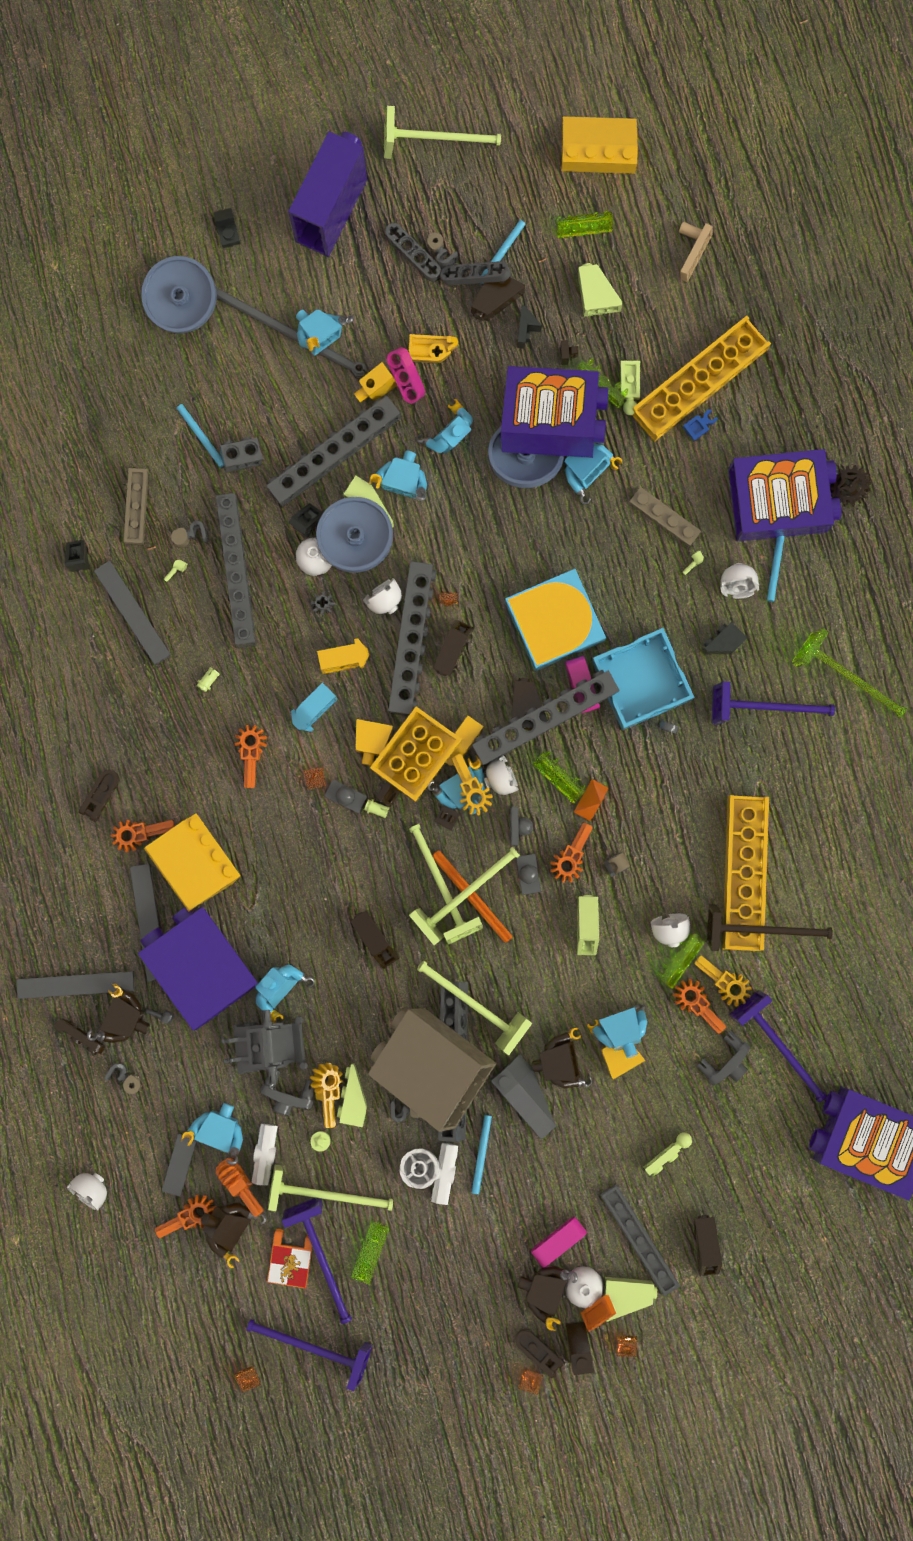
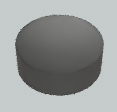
M661 721L659 725L660 729L673 734H677L679 729L678 726Z

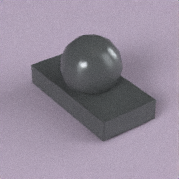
M332 780L324 796L358 814L367 799L366 795L335 780Z
M511 807L510 844L511 846H519V835L527 836L531 834L534 826L533 822L527 817L518 819V807Z
M535 854L516 858L522 895L541 892Z

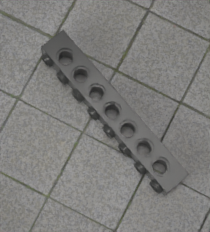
M388 396L378 398L371 408L362 410L358 414L359 417L346 422L343 429L330 434L327 441L318 443L311 453L302 455L298 459L299 462L295 465L287 466L283 470V474L279 477L274 476L268 481L267 489L281 508L401 419L400 411ZM378 413L383 415L382 419L375 420L373 418V416ZM360 425L368 426L366 431H360L358 428ZM346 436L353 437L351 442L343 441ZM331 447L338 448V451L334 454L328 452ZM317 458L323 460L320 465H315L313 462ZM305 469L308 471L306 476L298 475L300 470ZM286 481L293 482L289 488H285L283 484Z
M235 493L216 495L235 645L238 648L257 646L238 498Z
M410 561L388 710L390 714L409 716L414 708L417 707V701L414 700L415 693H419L420 682H417L418 674H422L423 663H420V657L424 656L426 647L422 643L423 637H427L428 626H425L426 618L430 619L431 607H428V602L433 599L434 589H430L431 581L435 582L436 570H433V564ZM421 579L426 581V585L422 588L416 585V582ZM416 598H421L424 603L421 606H415L413 601ZM417 616L421 619V622L418 625H413L410 622L411 618ZM411 635L418 637V641L414 644L408 642V637ZM411 653L416 658L413 662H407L405 656ZM410 672L413 678L410 681H405L402 679V675ZM402 691L410 693V697L407 700H402L399 697Z
M600 670L593 674L594 678L588 682L586 679L576 684L577 688L571 691L568 688L560 692V697L555 700L552 697L542 702V707L538 709L533 707L525 712L526 715L520 719L518 716L508 721L509 725L503 728L500 725L492 729L491 735L487 737L481 735L474 739L475 743L472 746L483 766L618 693L620 690L609 670L606 672ZM598 684L601 687V692L598 694L592 693L590 690L591 685ZM576 693H581L584 696L582 703L574 701L573 696ZM560 702L567 705V710L563 713L556 709V705ZM548 712L550 720L547 722L541 721L539 718L540 713ZM525 721L533 723L531 731H525L522 728V724ZM508 730L516 732L517 736L514 740L506 739L505 733ZM492 739L498 740L500 744L495 750L490 749L488 746L489 741Z
M451 982L468 995V982ZM441 986L440 1020L467 1040L468 1005ZM466 1112L456 1128L442 1132L438 1131V1141L458 1142L466 1140Z

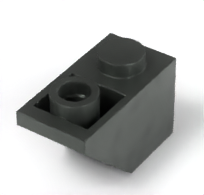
M732 622L728 626L724 623L717 630L719 635L715 639L710 637L705 642L704 646L706 648L702 652L704 654H732L748 637Z

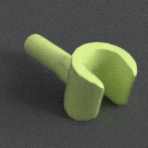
M701 551L691 556L694 562L682 572L684 575L693 567L703 562L704 556Z
M176 560L173 568L164 580L167 582L177 570L184 572L187 563L182 560Z

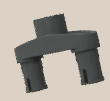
M732 1030L728 1035L733 1040L727 1035L723 1040L735 1050L736 1054L721 1070H716L705 1058L701 1063L706 1068L700 1063L696 1066L713 1086L728 1075L737 1082L748 1071L741 1062L751 1046L746 1041L743 1042Z
M278 1070L276 1071L277 1081L281 1074V1071ZM267 1074L264 1085L262 1084L259 1092L276 1101L272 1111L289 1116L292 1107L312 1108L315 1088L311 1087L309 1090L311 1081L306 1080L302 1095L297 1098L276 1091L277 1083L269 1084V1075Z

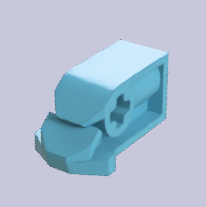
M321 683L299 705L296 711L294 709L291 711L293 725L298 730L312 732L314 729L311 725L338 700L336 695Z

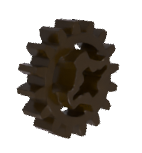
M847 465L844 471L840 468L836 482L831 483L830 492L832 493V498L838 497L844 507L848 503L854 507L856 501L861 504V498L867 499L866 492H871L869 485L872 482L869 479L868 473H865L863 468L858 470L856 465L852 469Z

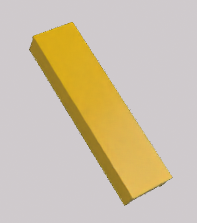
M745 316L634 406V414L632 416L655 442L765 353L771 343L765 340L749 321V317Z
M734 795L727 797L723 924L765 926L769 797ZM723 932L722 949L764 950L765 934Z

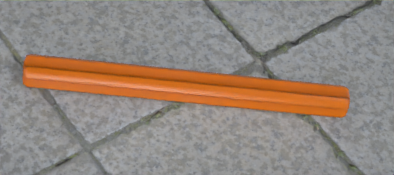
M438 850L432 855L434 861L461 892L469 886L441 851ZM475 891L467 897L469 902L503 942L507 943L512 939L510 932Z

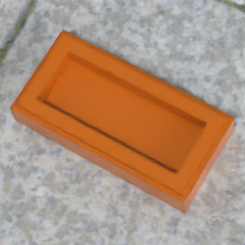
M604 1295L595 1301L592 1306L580 1313L587 1330L592 1331L614 1316L616 1311L609 1295Z

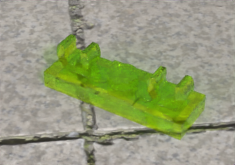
M605 211V213L595 212V214L577 215L574 217L568 215L565 218L559 216L556 219L557 238L613 232L612 212Z
M591 358L587 364L582 361L578 365V370L600 372L601 365L599 364L596 368L591 367L594 363V359ZM599 374V387H609L608 399L620 408L624 404V397L628 395V388L620 392L618 389L621 387V382L616 383L612 387L610 380L605 375L601 376Z
M551 751L543 752L534 761L533 765L574 804L584 794L586 785L584 784L580 787L576 783L579 780L578 777L573 780L566 770L557 765L556 763L559 759L552 760L549 757Z
M689 933V941L680 943L684 948L676 953L671 966L663 964L667 969L666 973L661 974L657 972L661 981L671 989L705 944V941L696 933L693 936Z
M371 1221L351 1276L352 1279L370 1284L390 1227Z

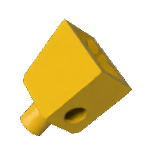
M381 362L359 380L362 388L356 391L354 395L360 403L368 397L376 401L398 385L388 368Z
M357 719L356 752L363 753L361 764L368 766L373 764L374 757L379 756L387 746L393 732V726Z
M607 1046L600 1048L612 1079L617 1078L645 1061L638 1051L636 1056L626 1058L623 1049L615 1051Z

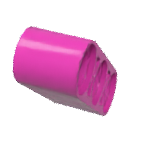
M403 347L390 352L387 356V363L399 390L407 403H415L424 397L425 388L408 350ZM396 354L399 355L400 361L396 358ZM404 372L407 373L408 379L404 376ZM412 390L416 392V396L412 394Z
M584 656L565 661L573 689L577 688L576 684L584 679L587 682L591 680ZM591 685V692L596 694L594 685ZM581 693L575 694L577 703H582L584 696ZM599 703L582 713L600 708Z
M574 1216L538 1243L530 1252L542 1268H544L587 1234V1231Z

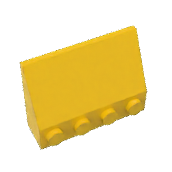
M563 116L561 171L635 174L638 151L637 119Z
M415 707L371 765L370 769L416 802L462 739L421 709Z
M197 813L185 819L144 848L188 912L232 885L241 876Z

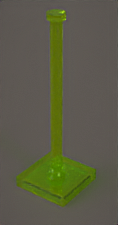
M821 628L811 632L791 662L796 667L807 665L816 656L896 712L898 717L901 718L905 714L906 707L899 706L819 650L829 634L826 629Z

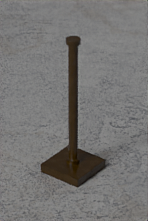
M709 904L706 942L711 951H719L720 934L722 932L827 937V939H832L833 935L832 927L816 929L722 924V912L718 906Z

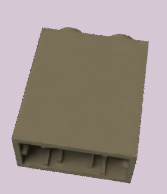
M426 1008L402 1009L391 1023V1028L395 1031L388 1043L383 1041L374 1049L371 1060L375 1064L368 1075L437 1131L442 1132L454 1129L495 1067L496 1062Z

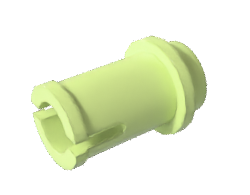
M209 667L202 679L197 681L198 684L196 686L206 692L211 689L210 686L220 674Z
M368 799L364 810L368 814L370 812L386 818L390 807L376 803L374 799L372 801Z

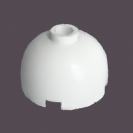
M316 537L307 538L300 543L296 551V562L300 570L305 574L317 576L326 573L332 567L321 554Z
M736 563L725 569L721 576V593L724 596L728 597L727 594L734 595L733 598L735 599L747 598L754 595L756 589L757 591L759 590L757 573L748 565Z
M392 578L391 581L388 579L373 589L371 597L367 595L363 599L372 612L376 614H384L386 612L392 614L399 608L397 604L401 601L402 594L398 583Z
M500 756L488 764L486 769L487 777L484 778L486 786L492 788L495 793L500 795L511 794L519 790L516 787L518 784L511 767L505 764L507 762L505 756Z
M669 914L670 918L662 920V916L653 919L651 927L654 937L658 942L668 945V947L679 946L689 936L690 921L689 916L687 917L686 914Z
M423 1148L414 1149L407 1152L402 1158L400 1175L409 1187L424 1189L432 1185L437 1179L439 1162L431 1151Z
M82 1173L76 1176L67 1186V1189L73 1195L76 1193L79 1200L93 1210L96 1209L98 1211L107 1196L106 1187L102 1183L104 1179L97 1173H94V1175Z
M581 1266L572 1270L578 1276L576 1283L572 1282L574 1280V1275L572 1274L571 1278L567 1279L564 1289L567 1298L572 1304L577 1307L588 1308L602 1297L604 1285L601 1276L594 1269Z

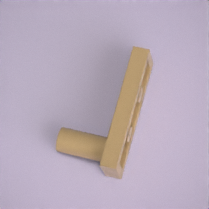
M683 222L679 229V233L697 240L680 271L681 280L687 283L713 235V226L705 224L704 228L700 229Z

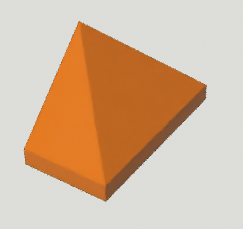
M591 779L574 813L591 821L608 787Z

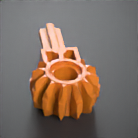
M246 725V732L240 728L239 732L242 735H235V738L240 740L235 743V746H241L238 752L241 753V760L245 761L244 788H255L256 761H260V753H263V750L259 747H267L266 743L261 742L266 740L267 736H260L264 730L260 729L257 731L256 725L252 727V730L249 725ZM250 736H254L256 739L255 744L252 746L246 744V740Z
M126 820L124 825L120 821V829L115 826L113 827L117 834H111V837L117 839L112 844H119L117 849L121 851L124 848L126 853L130 851V847L133 851H136L135 844L141 846L142 842L150 841L149 837L164 834L175 827L173 820L148 826L145 823L138 824L137 822H133L131 825L130 820ZM126 831L132 833V838L129 841L123 839Z
M582 823L571 846L567 845L564 851H560L561 858L556 854L553 856L558 861L550 862V865L556 866V868L550 870L551 873L558 872L554 877L555 879H558L561 875L562 883L566 881V877H568V881L571 883L573 882L571 875L577 879L579 878L575 871H583L577 865L582 864L581 858L584 853L581 850L593 829L591 825ZM567 861L571 864L569 872L562 870V862Z
M692 979L687 980V985L683 980L680 981L682 988L675 986L679 993H673V997H679V999L675 1000L674 1003L676 1005L682 1003L680 1005L681 1010H684L687 1006V1012L692 1011L694 1015H700L716 1033L720 1034L723 1032L726 1025L708 1007L710 1003L706 1000V994H700L705 988L703 986L697 988L699 981H695L692 985ZM689 990H692L694 992V998L690 1001H687L685 999V993Z
M227 1158L220 1162L216 1167V1175L226 1189L229 1190L233 1197L240 1196L254 1217L262 1214L264 1209L249 1190L253 1184L238 1163L235 1165L228 1164L227 1160L234 1161L232 1158Z
M199 1194L195 1196V1200L189 1198V1204L184 1205V1209L177 1213V1217L155 1228L157 1237L162 1238L182 1227L184 1230L192 1226L196 1228L198 1224L203 1229L204 1225L201 1223L202 1216L197 1215L196 1207H201L205 1213L212 1214L216 1206L210 1205L214 1200L211 1199L207 1202V1195H204L201 1200Z

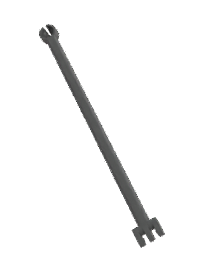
M216 287L219 300L298 342V331ZM327 347L319 352L322 356L352 371L354 377L358 379L363 378L365 373L367 374L366 365L362 362L355 363ZM361 366L363 371H356V368Z

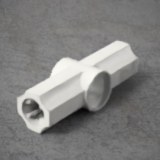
M261 1123L258 1144H256L253 1159L255 1164L252 1183L256 1185H269L271 1167L276 1154L275 1141L278 1126L274 1124Z
M442 1142L438 1161L439 1173L434 1183L431 1202L448 1205L451 1184H453L456 1170L455 1161L458 1152V1145L447 1142Z

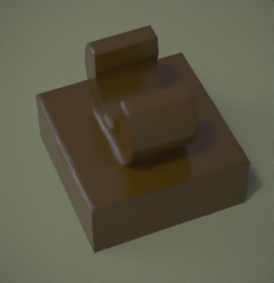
M561 340V365H568L569 358L578 357V346L569 347L568 340Z
M387 782L385 784L380 783L379 785L382 789L379 793L375 791L374 795L383 804L391 807L400 791Z
M443 805L435 822L452 831L461 814Z

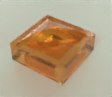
M440 593L439 604L445 606L458 604V593Z
M323 767L304 771L307 790L326 787Z
M617 1336V1357H637V1336Z
M253 1366L234 1373L235 1380L242 1392L261 1385V1380Z
M523 1369L518 1389L538 1395L543 1375Z

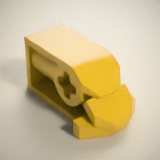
M410 334L409 354L413 362L441 363L451 355V351L459 343L457 338L453 336ZM436 348L443 352L439 354V357H435V353H432L436 351Z
M354 639L355 644L317 651L322 674L352 669L358 666L363 668L369 657L368 648L359 639Z
M467 716L455 733L462 741L445 763L449 766H454L452 762L454 756L462 754L464 757L475 742L474 739L478 738L483 731L484 726L470 716Z

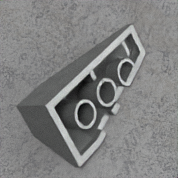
M519 1054L492 1077L491 1082L542 1139L556 1125L533 1068Z

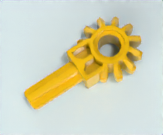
M462 754L454 756L452 762L462 781L460 784L462 789L460 795L466 797L460 800L461 804L467 803L463 810L465 811L470 807L469 814L472 815L475 809L479 816L480 808H482L486 813L488 810L484 805H492L486 799L493 797L492 794L485 795L489 788L487 787L482 791L483 784H479L477 777H472ZM478 794L482 800L480 803L474 804L471 802V796Z
M699 956L694 964L715 981L713 985L719 989L718 993H725L721 1000L728 998L727 1005H731L733 1001L734 1006L737 1007L739 1006V1000L742 1004L746 1003L743 997L750 998L751 995L746 993V990L750 991L752 988L745 987L749 980L742 981L743 975L739 974L736 979L735 973L721 972L703 956ZM734 984L739 987V993L735 996L730 992V988Z
M325 1063V1065L318 1064V1069H312L315 1073L314 1076H310V1079L313 1080L310 1086L315 1088L316 1099L322 1101L325 1128H333L336 1125L334 1100L340 1099L339 1090L341 1089L338 1085L343 1083L340 1079L343 1074L338 1071V1066L331 1063Z

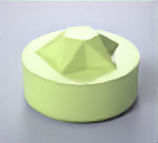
M318 1131L311 1137V1146L316 1151H325L330 1145V1136L324 1131Z

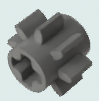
M324 591L320 596L315 594L316 600L311 602V605L316 606L313 611L315 613L320 611L322 616L326 612L331 614L330 608L335 606V603L330 602L333 598L332 595L327 597ZM322 600H325L326 602L324 608H321L320 606Z

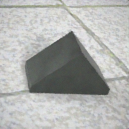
M85 540L66 543L65 566L71 572L90 569Z

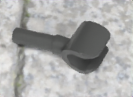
M150 1009L146 1011L147 1014L157 1017L163 1023H171L175 1017L167 1010H165L163 1015Z

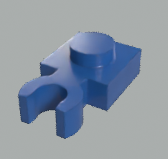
M711 409L704 413L703 418L696 415L683 425L682 428L693 442L709 431L707 425L716 423L717 417L713 420L707 417L712 412Z

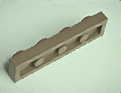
M128 469L124 528L125 544L144 545L148 469Z
M642 487L638 489L629 501L630 505L688 547L692 545L701 533V530Z

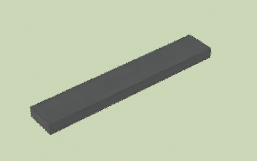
M111 561L94 570L154 665L156 666L170 657L169 650Z
M150 864L130 867L141 939L154 929L160 928ZM145 964L147 982L156 980Z
M134 971L17 979V999L109 993L108 990L115 992L117 988L112 985L113 983L118 984L121 989L126 991H135Z
M617 1184L600 1193L663 1296L680 1287V1284Z

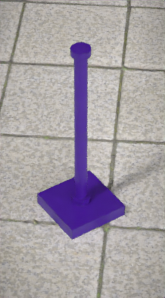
M723 681L713 686L712 724L720 725L730 720V708L824 713L829 716H834L835 706L833 704L818 706L730 700L731 682Z
M757 990L750 998L745 1000V1004H740L728 1014L733 1021L742 1026L751 1018H754L814 1093L817 1102H822L826 1099L827 1094L820 1090L759 1013L772 1002V999L767 994Z
M313 1198L285 1209L282 1223L284 1228L303 1222L340 1314V1322L345 1324L351 1321L352 1317L347 1313L310 1220L311 1217L322 1213L323 1201L322 1198Z
M252 1319L247 1326L248 1332L260 1333L351 1367L352 1373L346 1388L351 1391H355L361 1383L373 1344L365 1342L359 1349L357 1357L351 1359L259 1325Z

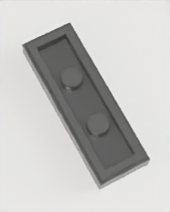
M181 1133L177 1135L162 1192L177 1196L182 1195L197 1143L193 1139L192 1144L187 1146L190 1139L186 1137L181 1142L183 1135Z

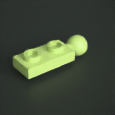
M621 361L620 363L621 400H626L623 404V411L627 415L634 414L633 407L637 405L634 400L640 399V361Z
M685 1132L680 1133L675 1143L670 1144L643 1168L649 1175L658 1174L663 1169L662 1165L667 1161L671 1163L679 1156L677 1154L680 1152L679 1149L688 1148L692 1144L691 1136Z

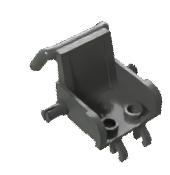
M262 1010V1024L252 1022L233 1025L234 1038L221 1039V1044L235 1042L236 1057L223 1059V1063L237 1062L238 1074L267 1070L269 1084L277 1083V1068L287 1067V1064L298 1062L302 1070L308 1067L304 1051L303 1017L297 1016L292 1024H283V1022L272 1023L270 1010Z

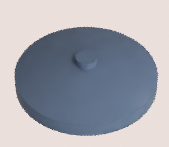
M172 256L159 261L150 269L142 285L141 297L144 310L152 322L165 331L181 334L192 332L208 321L216 305L217 291L211 274L201 263L189 257Z
M501 427L492 436L488 448L489 463L496 476L505 483L520 488H532L547 483L559 472L564 460V456L502 452Z
M348 497L333 503L322 514L317 525V544L323 557L333 567L351 573L364 572L380 564L388 555L393 542V528L389 516L376 502L363 497Z

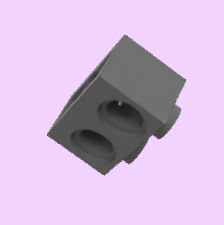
M246 437L239 442L227 441L220 445L219 452L225 473L262 465L263 458L257 438ZM252 449L255 453L249 455L245 450ZM231 452L234 453L236 457L231 459L227 457L226 454Z

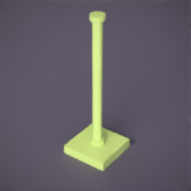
M387 106L384 122V158L391 159L394 139L397 137L496 143V145L500 146L501 134L495 136L397 129V127H394L395 106Z
M420 824L412 826L409 830L414 834L446 904L453 900L420 831L421 826ZM455 907L450 913L456 926L454 929L443 934L449 945L483 929V925L479 917L469 922H463L457 907Z
M511 847L510 852L431 918L427 917L421 908L416 909L409 916L432 944H437L444 936L437 929L436 923L513 858H518L520 856L514 847Z
M423 960L417 968L419 972H424L503 1030L495 1044L508 1055H510L532 1024L517 1012L508 1025L430 968L426 961Z
M274 1165L268 1200V1210L270 1211L277 1210L279 1194L282 1195L283 1193L383 1207L392 1211L393 1199L391 1198L384 1200L284 1185V1182H281L283 1167L282 1165Z

